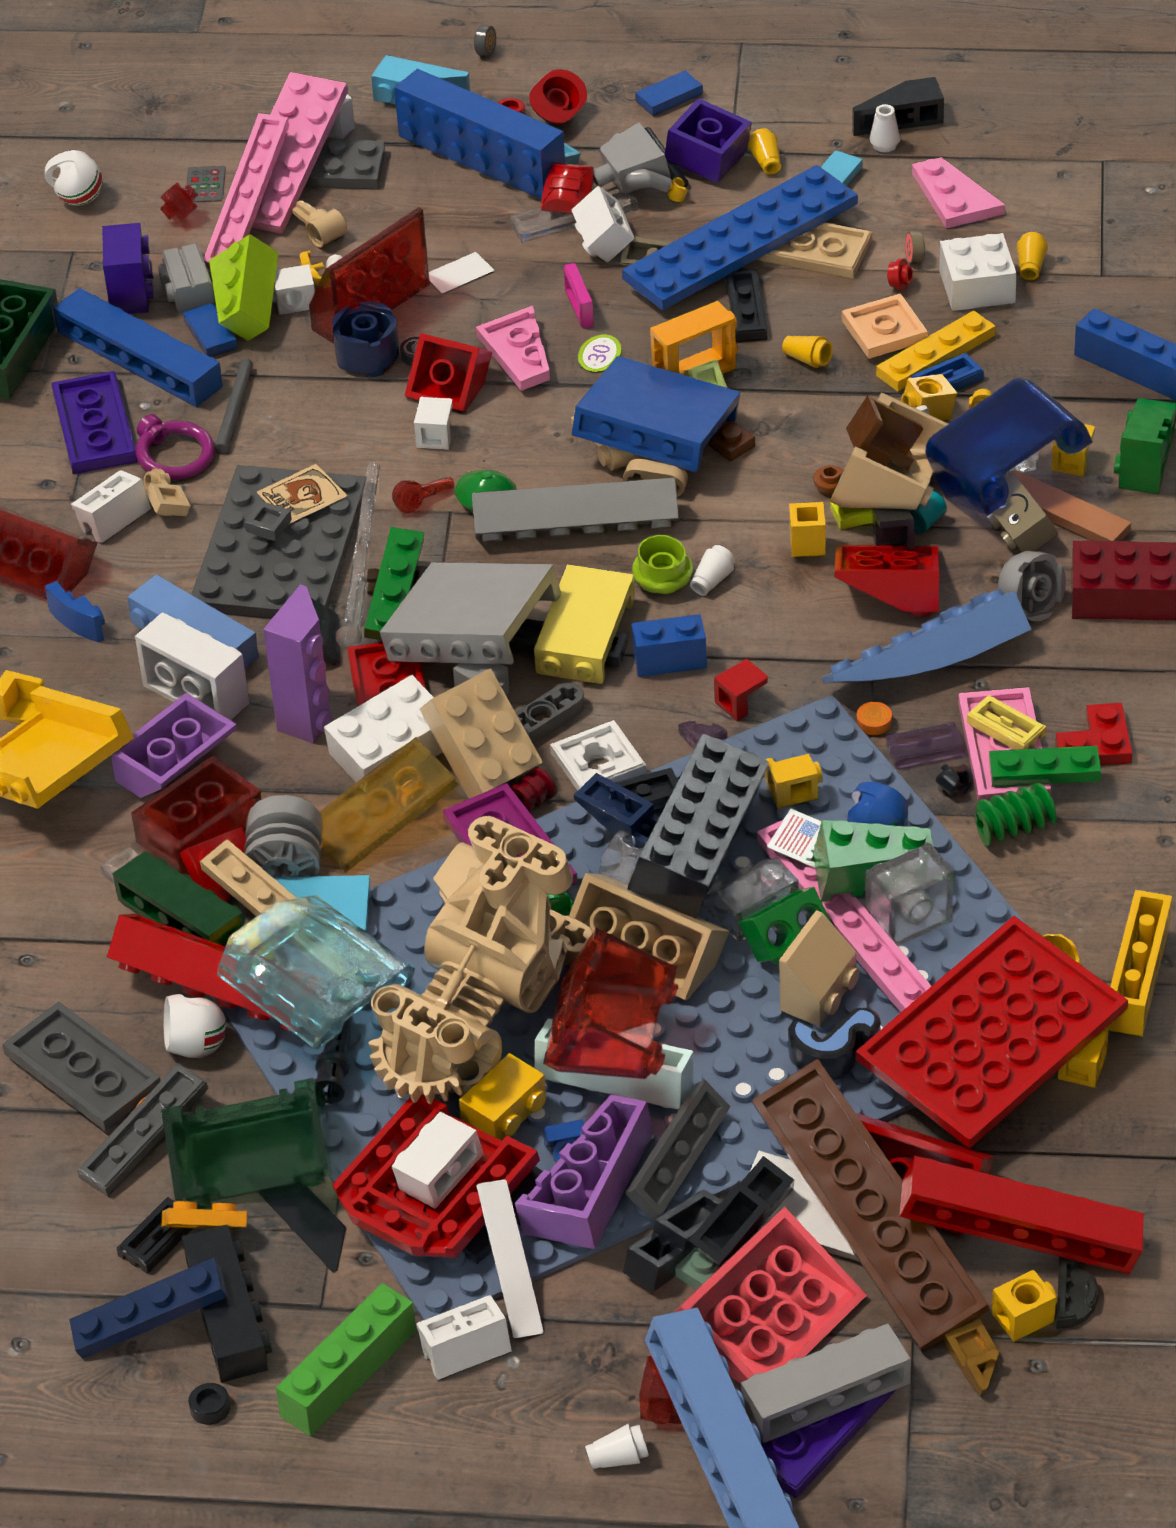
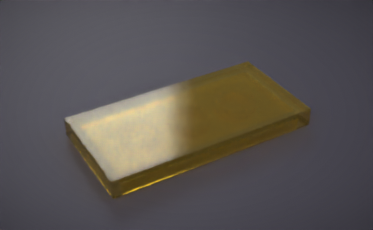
M415 737L319 811L323 821L322 842L320 846L346 873L459 784L444 765Z

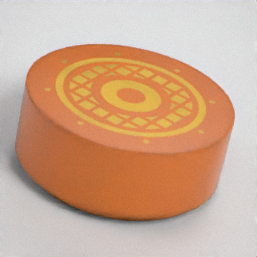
M880 702L865 703L857 710V724L867 735H882L889 731L892 726V711L887 705Z

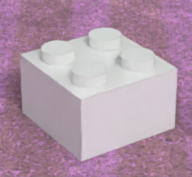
M1003 233L940 241L939 271L952 311L1015 303L1016 270Z

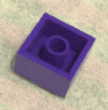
M698 98L668 130L665 147L666 160L718 183L747 151L752 122Z
M140 223L102 226L103 270L109 304L121 308L128 314L149 312L148 299H154L153 281L148 279H154L152 260H149V255H145L150 254L148 235H142Z

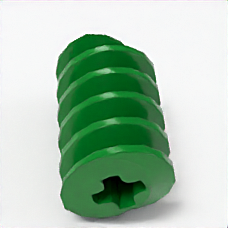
M1033 783L1030 788L1020 787L1016 793L1014 791H1007L1003 797L1000 795L992 796L990 801L982 799L976 804L975 822L979 836L985 846L991 845V834H994L999 842H1003L1005 840L1004 830L1006 829L1011 837L1016 838L1019 825L1028 834L1032 831V821L1040 830L1045 827V817L1048 818L1051 824L1055 825L1056 823L1054 801L1048 790L1041 783Z

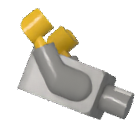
M640 122L622 133L614 134L606 144L601 146L599 151L603 165L594 169L593 181L596 186L602 187L613 181L622 193L627 194L641 188H653L663 192L668 191L667 196L672 201L683 202L685 200L688 190L684 187V181L679 177L673 178L671 181L665 154Z

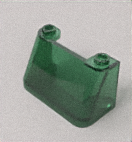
M314 1078L295 1081V1090L292 1094L285 1088L279 1090V1095L208 1110L204 1106L195 1107L196 1112L183 1113L181 1106L161 1109L175 1200L177 1202H197V1209H206L211 1206L212 1201L302 1183L303 1187L318 1186L325 1183V1177L331 1175L332 1171L323 1089Z

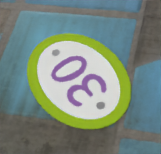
M602 334L594 336L581 346L578 353L579 364L590 372L604 371L617 356L621 355V344L611 335Z

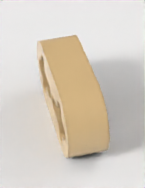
M646 459L631 460L623 475V481L675 478L677 497L684 492L689 478L683 468Z

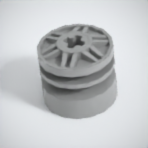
M290 795L270 796L258 801L250 808L247 817L244 853L272 877L318 876L321 857L320 845L323 833L321 813L312 803L300 797Z

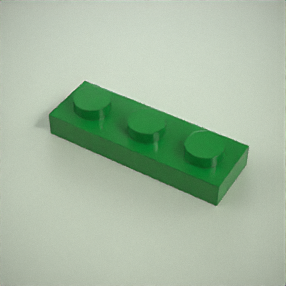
M1097 746L989 751L992 787L1032 785L1033 783L1101 782V766Z

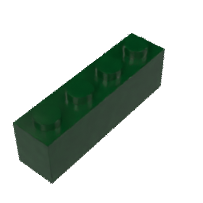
M147 851L142 852L112 873L118 901L145 918L223 946L227 945V942L234 934L245 929V916L237 906L223 901L212 890H206L195 883L187 874H181L170 867L165 860L158 859Z

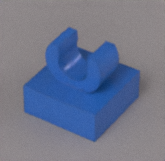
M583 1119L544 1127L542 1133L545 1148L554 1146L552 1154L556 1163L560 1159L559 1153L567 1143H574L582 1134Z

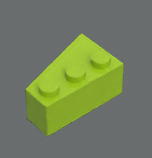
M250 234L240 241L234 242L229 248L209 260L218 322L247 341L269 329L279 254L278 251Z

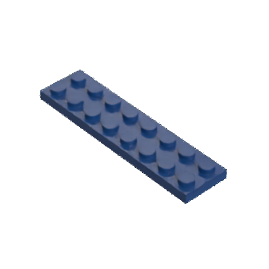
M815 165L622 269V279L661 310H665L857 205L858 194L824 169Z

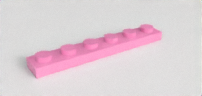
M258 113L203 258L207 269L210 270V259L229 248L234 242H238L249 235L290 126L288 117Z

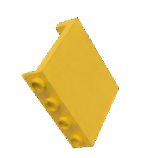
M43 686L33 690L30 696L38 712L0 738V797L38 809L129 743L134 737L120 708Z

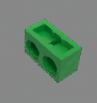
M808 887L790 893L738 923L757 962L772 961L773 965L779 964L780 958L803 929L798 919L801 911L806 916V923L816 910L822 912L828 919L829 916L815 887ZM770 928H773L776 933L774 945L768 938Z

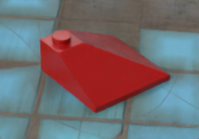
M836 545L834 578L901 611L911 612L913 616L925 617L930 616L932 612H939V546H915V550L907 551L904 545Z

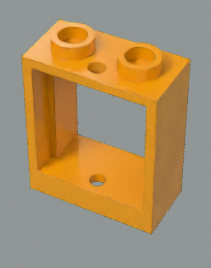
M716 301L651 327L652 366L686 376L685 370L717 359L722 374L736 369L738 347L735 341V329H737L735 315L731 311H727L719 301ZM712 332V348L679 361L678 345Z

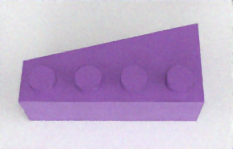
M612 1094L583 1125L580 1137L572 1144L567 1143L560 1151L558 1162L550 1171L544 1170L535 1180L536 1186L528 1195L522 1194L515 1202L523 1234L596 1249L654 1134L647 1101Z

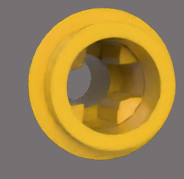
M766 128L754 131L749 137L748 149L765 174L777 173L781 169L777 136Z
M1028 232L1021 236L1016 247L1020 276L1025 280L1032 281L1039 277L1048 251V244L1043 235L1036 232Z
M788 335L783 341L782 351L784 354L803 363L819 368L820 366L828 365L830 362L833 346L824 336Z

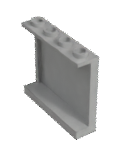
M431 562L380 631L388 660L512 665L514 660L509 646L510 640L538 601H557L561 595L553 564Z

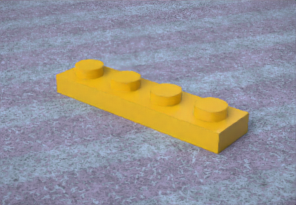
M973 310L877 365L876 376L899 392L906 387L907 379L911 378L912 375L966 353L994 337L996 326Z

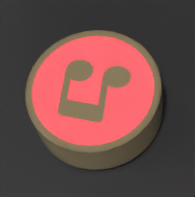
M908 231L906 234L905 254L908 263H921L924 259L925 241L920 231Z

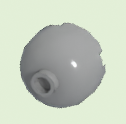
M1024 551L1011 557L1004 564L999 575L998 589H1001L1003 593L1016 592L1026 618L1029 621L1040 622L1049 618L1054 612L1048 610L1054 606L1055 602L1061 603L1064 597L1066 587L1065 570L1063 565L1057 564L1054 559L1056 557L1052 554Z

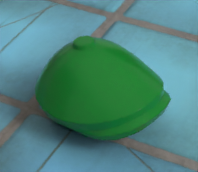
M475 470L466 473L458 480L455 494L458 501L473 513L472 493L516 490V484L501 472L495 470Z

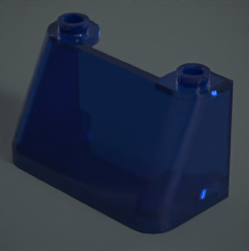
M1016 378L932 435L926 444L925 453L946 499L988 516L1000 508L1008 498L1009 487L1004 474L1053 440H1055L1060 450L1068 454H1075L1081 451L1093 441L1086 426L1040 386L1031 380Z

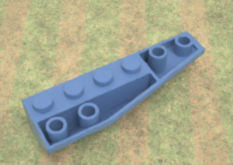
M1001 589L992 592L987 591L971 598L970 603L962 606L957 605L940 613L941 616L921 624L922 628L913 633L909 630L892 637V643L882 648L878 644L860 652L862 658L850 662L848 658L831 665L830 669L832 672L823 676L822 680L824 684L857 683L898 678L935 670L976 656L1032 629L1015 591L1003 593Z

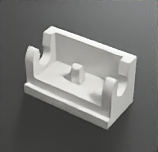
M122 470L71 504L82 531L86 534L92 529L95 540L103 543L151 509L142 479Z
M491 1295L416 1323L426 1360H431L433 1374L437 1380L512 1351L506 1318Z

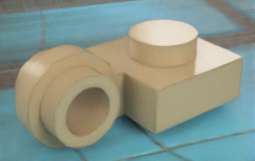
M154 468L152 471L146 472L143 484L156 514L168 517L172 515L187 517L191 505L181 486L170 485V476L162 469Z

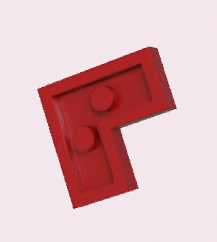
M1122 703L1086 705V718L1089 730L1056 733V748L1097 746L1100 765L1132 763V749Z

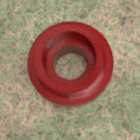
M899 258L896 262L889 263L887 278L890 287H896L897 290L903 291L907 289L908 284L912 283L913 268L911 265H908L905 258Z

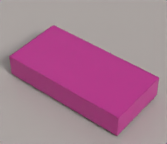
M576 263L566 264L563 267L565 292L580 326L583 329L593 327V304Z

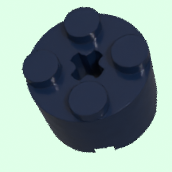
M371 301L359 302V307L349 310L348 305L339 310L332 320L333 339L339 368L357 373H367L369 376L377 377L383 375L385 368L397 360L400 352L397 320L392 315V310L388 306Z

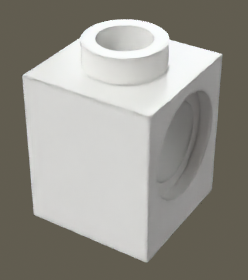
M309 264L276 270L272 303L276 302L279 315L317 309L314 283Z

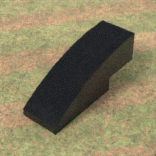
M763 1156L742 1182L738 1181L690 1237L688 1242L718 1266H721L764 1224L794 1190V1179Z
M703 1189L655 1219L653 1232L628 1247L623 1273L652 1292L666 1284L676 1276L675 1267L695 1248L688 1240L722 1200Z

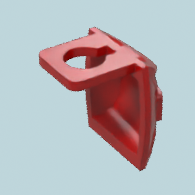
M553 163L544 184L541 211L573 214L572 209L592 191L594 167Z

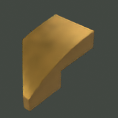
M978 1319L945 1334L942 1341L963 1375L981 1396L987 1391L1000 1351L997 1350L981 1319Z

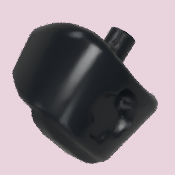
M945 764L941 767L943 771L936 777L935 782L951 796L964 794L970 787L973 776L968 766L962 764L957 767H949Z

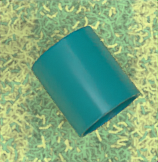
M932 491L926 506L919 504L916 510H909L914 518V532L917 534L925 533L947 512L946 502L937 492Z

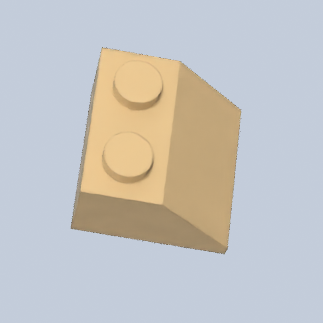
M817 910L780 958L779 978L780 1011L820 1027L829 1014L834 1015L836 1013L841 997L846 990L854 988L859 977V969L856 968V951L829 919Z

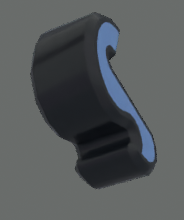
M855 1008L823 1039L815 1031L797 1020H793L788 1028L790 1060L798 1069H802L818 1059L832 1079L843 1076L854 1067L856 1051L881 1030L880 1017L872 1009Z

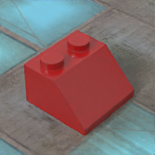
M420 333L404 396L420 400V397L452 399V409L466 412L485 384L493 352Z

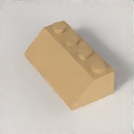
M585 873L569 917L589 926L594 938L611 939L643 950L644 953L636 978L684 1000H688L717 965L729 931L702 918L697 917L695 919L627 889L628 885L609 876Z

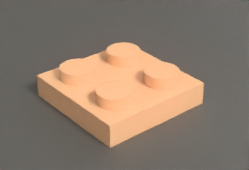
M901 293L842 311L843 324L868 359L910 347L928 337V331Z

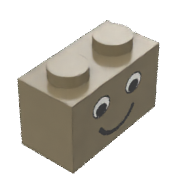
M1015 474L981 498L989 509L984 515L995 530L1000 527L1004 529V532L1000 535L1011 550L1018 547L1021 552L1036 551L1059 534L1046 513Z

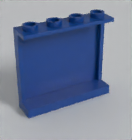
M617 356L575 406L572 435L697 472L701 467L703 449L725 420L736 421L740 392Z

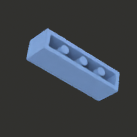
M157 574L127 596L131 622L140 629H144L163 612L175 619L182 620L188 626L202 633L209 634L213 639L229 647L236 648L243 654L244 669L259 658L256 633Z

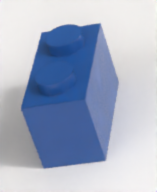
M701 614L631 623L633 656L638 677L707 668L706 636Z

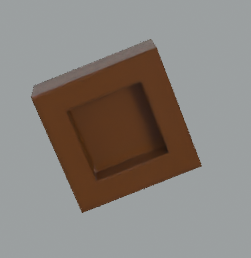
M731 421L718 429L708 442V445L729 461H733L755 447V436L734 421Z

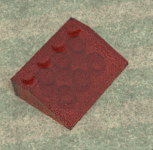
M418 207L325 269L309 304L312 331L334 344L332 320L342 308L349 305L350 310L359 307V302L371 301L384 304L393 310L430 285L423 209Z

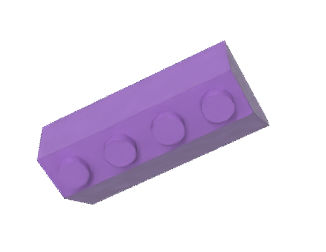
M300 584L263 630L277 731L314 743L321 733L325 732L324 726L332 722V713L329 707V688L326 682V663L323 657V637L320 633L319 618L307 587Z

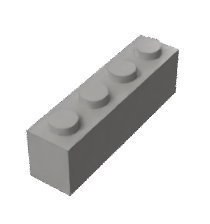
M888 1323L875 1329H866L855 1337L840 1343L829 1344L820 1351L802 1358H794L783 1366L765 1373L754 1374L748 1380L741 1382V1393L744 1398L745 1411L750 1422L757 1426L760 1438L765 1443L910 1384L911 1358Z

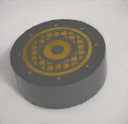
M481 25L475 33L474 48L479 56H491L496 47V31L493 26Z

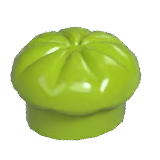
M655 535L642 541L638 547V556L632 565V574H634L635 582L644 590L654 594H671L685 587L693 573V563L690 557L686 555L683 544L676 538L667 535Z

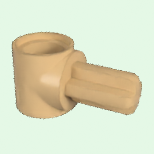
M302 200L298 201L296 207L293 208V214L306 224L307 236L317 248H321L347 233L346 221L336 209L328 212L325 209L316 210Z

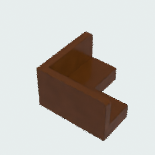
M867 395L846 427L853 447L855 448L856 446L866 451L867 458L884 466H887L890 461L908 471L914 462V457L910 450L922 433L923 426Z

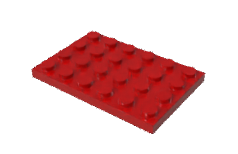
M1013 916L856 1051V1060L970 1149L1128 1009V999L1016 916Z

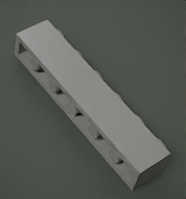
M675 478L472 493L475 538L482 537V542L485 543L503 541L502 536L516 535L517 540L537 538L536 533L550 532V537L570 536V530L582 529L585 535L604 533V528L617 527L618 532H631L638 530L637 525L651 524V529L655 530L668 529L672 527V522L678 521Z

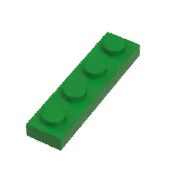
M397 527L390 528L364 628V638L382 640L380 631L411 591L424 543V532Z

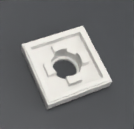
M614 720L550 744L552 756L577 791L595 773L614 783L646 774L645 762ZM594 759L608 761L598 765V770L591 769L588 766V762Z

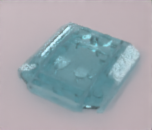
M317 895L278 901L230 935L219 963L217 976L314 1049L318 1050L341 1033L344 1022L370 1003L378 989L392 984L403 986L413 978L415 967Z

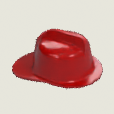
M563 69L552 70L547 73L529 93V102L535 113L545 121L554 124H563L569 121L583 107L587 100V89L584 82L573 72Z

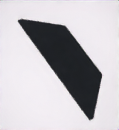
M247 1177L246 1181L332 1272L337 1270L346 1226L302 1180Z

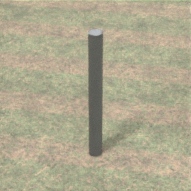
M249 359L241 360L215 445V451L219 454L227 453L253 368V362Z

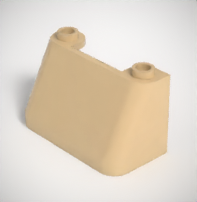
M881 393L877 401L923 426L922 433L910 450L914 457V462L908 471L890 461L887 466H884L867 458V452L855 446L829 502L846 508L916 510L919 504L926 506L934 488L928 486L939 458L947 459L955 442L949 439L954 426Z

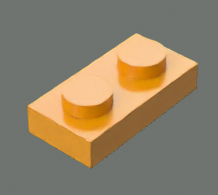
M178 1201L173 1202V1208L162 1211V1227L211 1229L228 1224L229 1230H241L247 1224V1211H236V1204L213 1203L212 1210L197 1209V1202Z

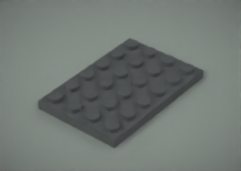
M237 465L191 595L223 614L272 619L301 584L307 587L312 599L329 608L368 487L367 477L326 473L348 496L289 524L277 540L274 541L246 532L245 521L261 501L265 502L257 491L285 479L300 470Z

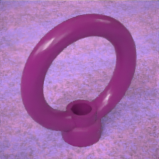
M149 414L137 426V434L140 438L136 445V457L141 467L147 472L152 471L154 468L162 469L165 473L169 474L170 480L188 479L203 472L214 458L215 445L212 437L206 430L194 423L178 420L162 422L155 414ZM168 434H185L195 438L201 444L202 452L196 461L188 465L168 467L155 462L150 457L149 447L152 443L157 445L163 442Z

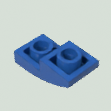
M57 581L45 585L49 611L60 623L89 640L95 642L104 640L102 625L105 624V619L97 605L92 606L85 595L75 599L70 591L65 592Z

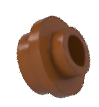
M827 465L816 470L813 481L818 491L823 495L832 496L844 470L834 465Z

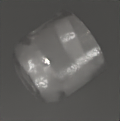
M622 829L615 834L603 855L599 874H604L629 885L643 848H635V838L632 834Z

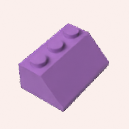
M185 693L132 734L133 740L111 755L115 782L140 798L161 790L236 731L237 724Z

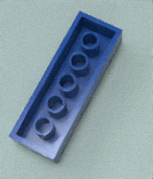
M416 69L394 87L398 133L401 138L542 199L544 184L553 163L565 164L564 132L420 69Z

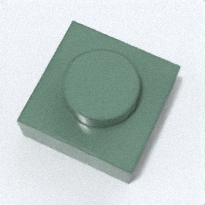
M694 1248L675 1267L676 1277L697 1290L721 1266H718L697 1248Z

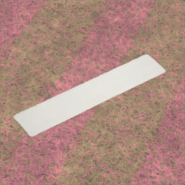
M497 1180L477 1184L478 1195L513 1337L520 1338L542 1334L543 1327L507 1181Z

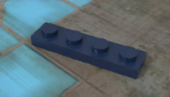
M211 1258L69 1319L75 1351L83 1359L226 1298L227 1293L220 1264L215 1258Z

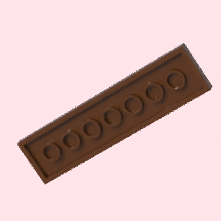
M818 1059L752 1100L757 1112L922 1353L942 1341L945 1334L969 1324L990 1310L988 1303L934 1225L900 1217L902 1179Z

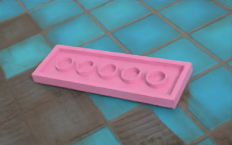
M289 73L270 115L288 117L290 126L252 225L253 229L283 235L293 213V208L296 207V203L301 196L348 93L347 83L298 73Z

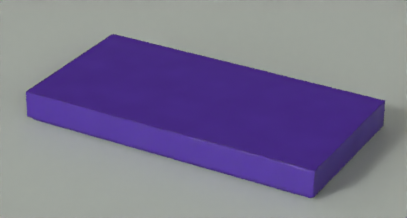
M115 371L51 383L72 474L138 462Z
M896 1390L763 1443L761 1440V1446L766 1457L774 1462L777 1480L781 1489L797 1498Z

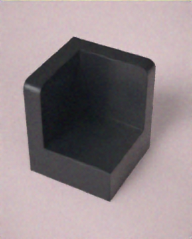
M872 509L873 542L876 546L903 543L907 551L915 550L914 518L909 510Z

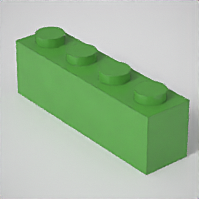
M381 1283L276 1387L280 1417L311 1437L416 1332L413 1302L384 1283Z

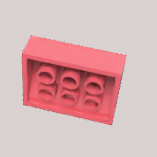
M784 1207L674 1312L698 1307L704 1322H708L712 1328L713 1342L719 1355H723L728 1363L729 1376L741 1384V1382L748 1380L754 1374L765 1373L785 1365L794 1358L805 1357L867 1294L789 1210Z

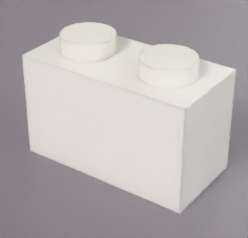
M599 185L572 209L576 220L575 228L584 240L582 245L592 257L599 256L608 263L635 239L619 200Z
M439 1112L430 1123L421 1129L419 1136L411 1145L397 1156L395 1163L391 1167L399 1190L436 1209L484 1153L475 1129Z

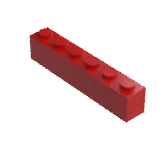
M137 914L118 916L107 958L119 962L118 967L122 970L132 973H140L142 970L151 973L150 979L165 985H172V982L183 985L182 991L198 997H204L205 994L216 997L215 1003L220 1006L236 1009L238 1005L249 1009L247 1015L264 1021H269L270 1018L281 1021V1028L296 1033H302V1030L306 1028L318 1027L330 986L328 983Z
M914 1156L903 1178L900 1217L1127 1274H1130L1143 1251L1144 1213L918 1156Z

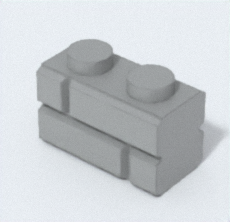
M191 244L182 246L180 250L178 248L163 250V253H161L163 264L158 265V272L161 283H166L164 288L168 303L174 302L179 313L206 304H215L212 282L199 246Z

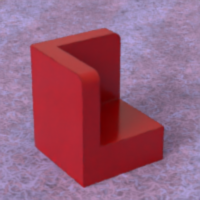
M747 658L714 677L715 703L734 720H741L748 715L747 695L767 684L768 676Z

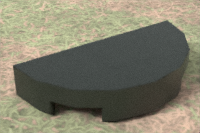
M1059 1257L1056 1329L1074 1327L1086 1321L1095 1311L1098 1300V1286L1095 1276L1080 1267L1078 1261Z

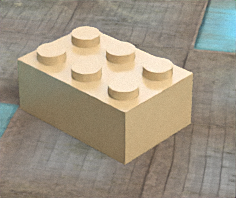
M491 668L432 698L419 708L469 799L509 783L543 763Z

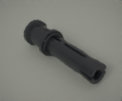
M337 1000L330 1007L331 1013L324 1051L316 1059L315 1069L318 1074L317 1078L312 1082L311 1094L322 1103H337L345 1095L346 1088L343 1084V1079L348 1074L350 1066L346 1057L352 1016L355 1010L354 1006L345 1000ZM327 1084H328V1090H327V1092H325V1091H324V1088H325V1087L327 1086Z

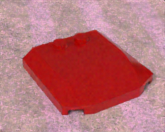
M421 1094L416 1103H413L410 1097L335 1180L332 1186L353 1224L413 1256L456 1258L486 1224L477 1184L506 1180L511 1195L537 1165L540 1158L537 1150L509 1136H506L501 1141L450 1115L446 1104L436 1099L433 1100L432 1104H428L425 1095ZM439 1112H442L475 1129L484 1154L435 1209L399 1190L391 1166L395 1163L397 1156L406 1150L419 1136L421 1129L430 1123Z

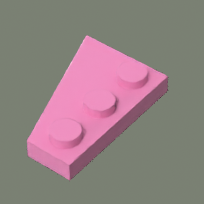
M942 157L912 164V175L946 229L1005 215L1004 203Z
M533 306L476 327L477 338L488 351L493 352L492 356L521 391L550 380V371L544 347L541 343L540 331L536 323Z

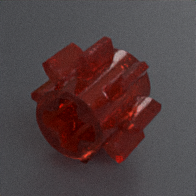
M177 182L160 197L165 203L160 210L169 220L176 216L182 221L198 207L193 201L198 194L189 184L182 188Z

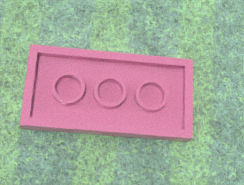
M1029 687L959 693L958 695L959 710L977 801L982 799L990 801L992 796L1000 795L1003 797L1007 791H1014L1016 793L1020 787L1030 788L1031 785L992 787L989 751L1014 749L967 724V714L990 695L1036 720ZM1037 738L1036 745L1033 747L1029 745L1028 749L1042 748L1040 738ZM1042 784L1051 795L1050 784Z

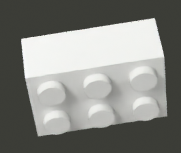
M163 612L135 635L144 687L172 702H175L187 693L229 720H232L249 705L243 654L236 648L229 647L213 639L209 634L202 633L188 626L182 620L175 619Z
M413 675L324 726L329 754L368 797L443 752L419 708L434 697Z

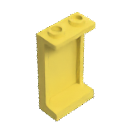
M567 564L559 584L561 595L557 601L552 602L534 648L536 673L602 684L605 679V661L625 608L632 609L635 601L634 574Z

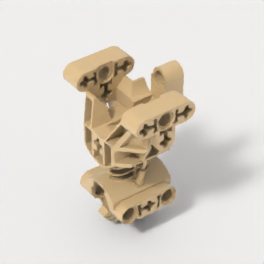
M491 816L480 817L471 823L468 829V836L472 846L464 842L457 844L433 877L434 882L440 889L439 895L445 904L428 928L424 950L427 963L439 970V972L434 974V979L428 983L426 991L421 995L400 984H392L378 989L371 999V1006L381 1028H383L380 1038L369 1041V1046L373 1052L369 1056L375 1067V1072L379 1080L383 1079L388 1090L395 1088L399 1098L404 1097L409 1092L413 1103L419 1100L421 1094L425 1095L428 1104H432L435 1094L440 1093L445 1102L448 1101V1092H456L461 1097L467 1093L501 1060V1037L498 1032L487 1027L492 1023L493 1017L499 1013L501 1005L506 1002L527 1013L536 1012L559 980L563 964L577 970L586 969L595 941L589 926L550 909L551 904L547 894H561L567 891L573 882V875L564 851L547 841ZM526 853L525 855H523V856H521V857H516V856L519 855V854ZM398 1007L395 1011L386 1013L388 1010ZM471 1075H477L472 1080H465L467 1077Z

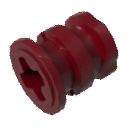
M534 767L530 770V776L526 775L519 781L518 785L514 784L510 787L529 813L534 810V806L541 805L546 798H553L557 794L553 779L540 767Z

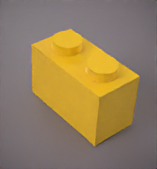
M509 1053L459 1099L461 1120L501 1141L506 1136H512L518 1130L520 1124L532 1113L538 1112L547 1100L545 1075Z

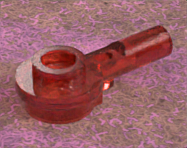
M450 476L427 484H420L414 480H404L394 487L392 499L398 510L404 513H412L421 506L424 498L454 489V481Z

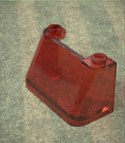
M596 927L562 981L543 1064L558 1072L646 1079L650 1074L656 1075L665 1060V1054L661 1052L662 1044L653 1041L657 1017L662 1005H669L677 993L678 984L674 983L677 967Z

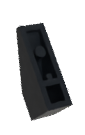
M936 77L904 81L852 108L853 136L871 134L876 108L885 104L894 108L898 130L944 123V97Z

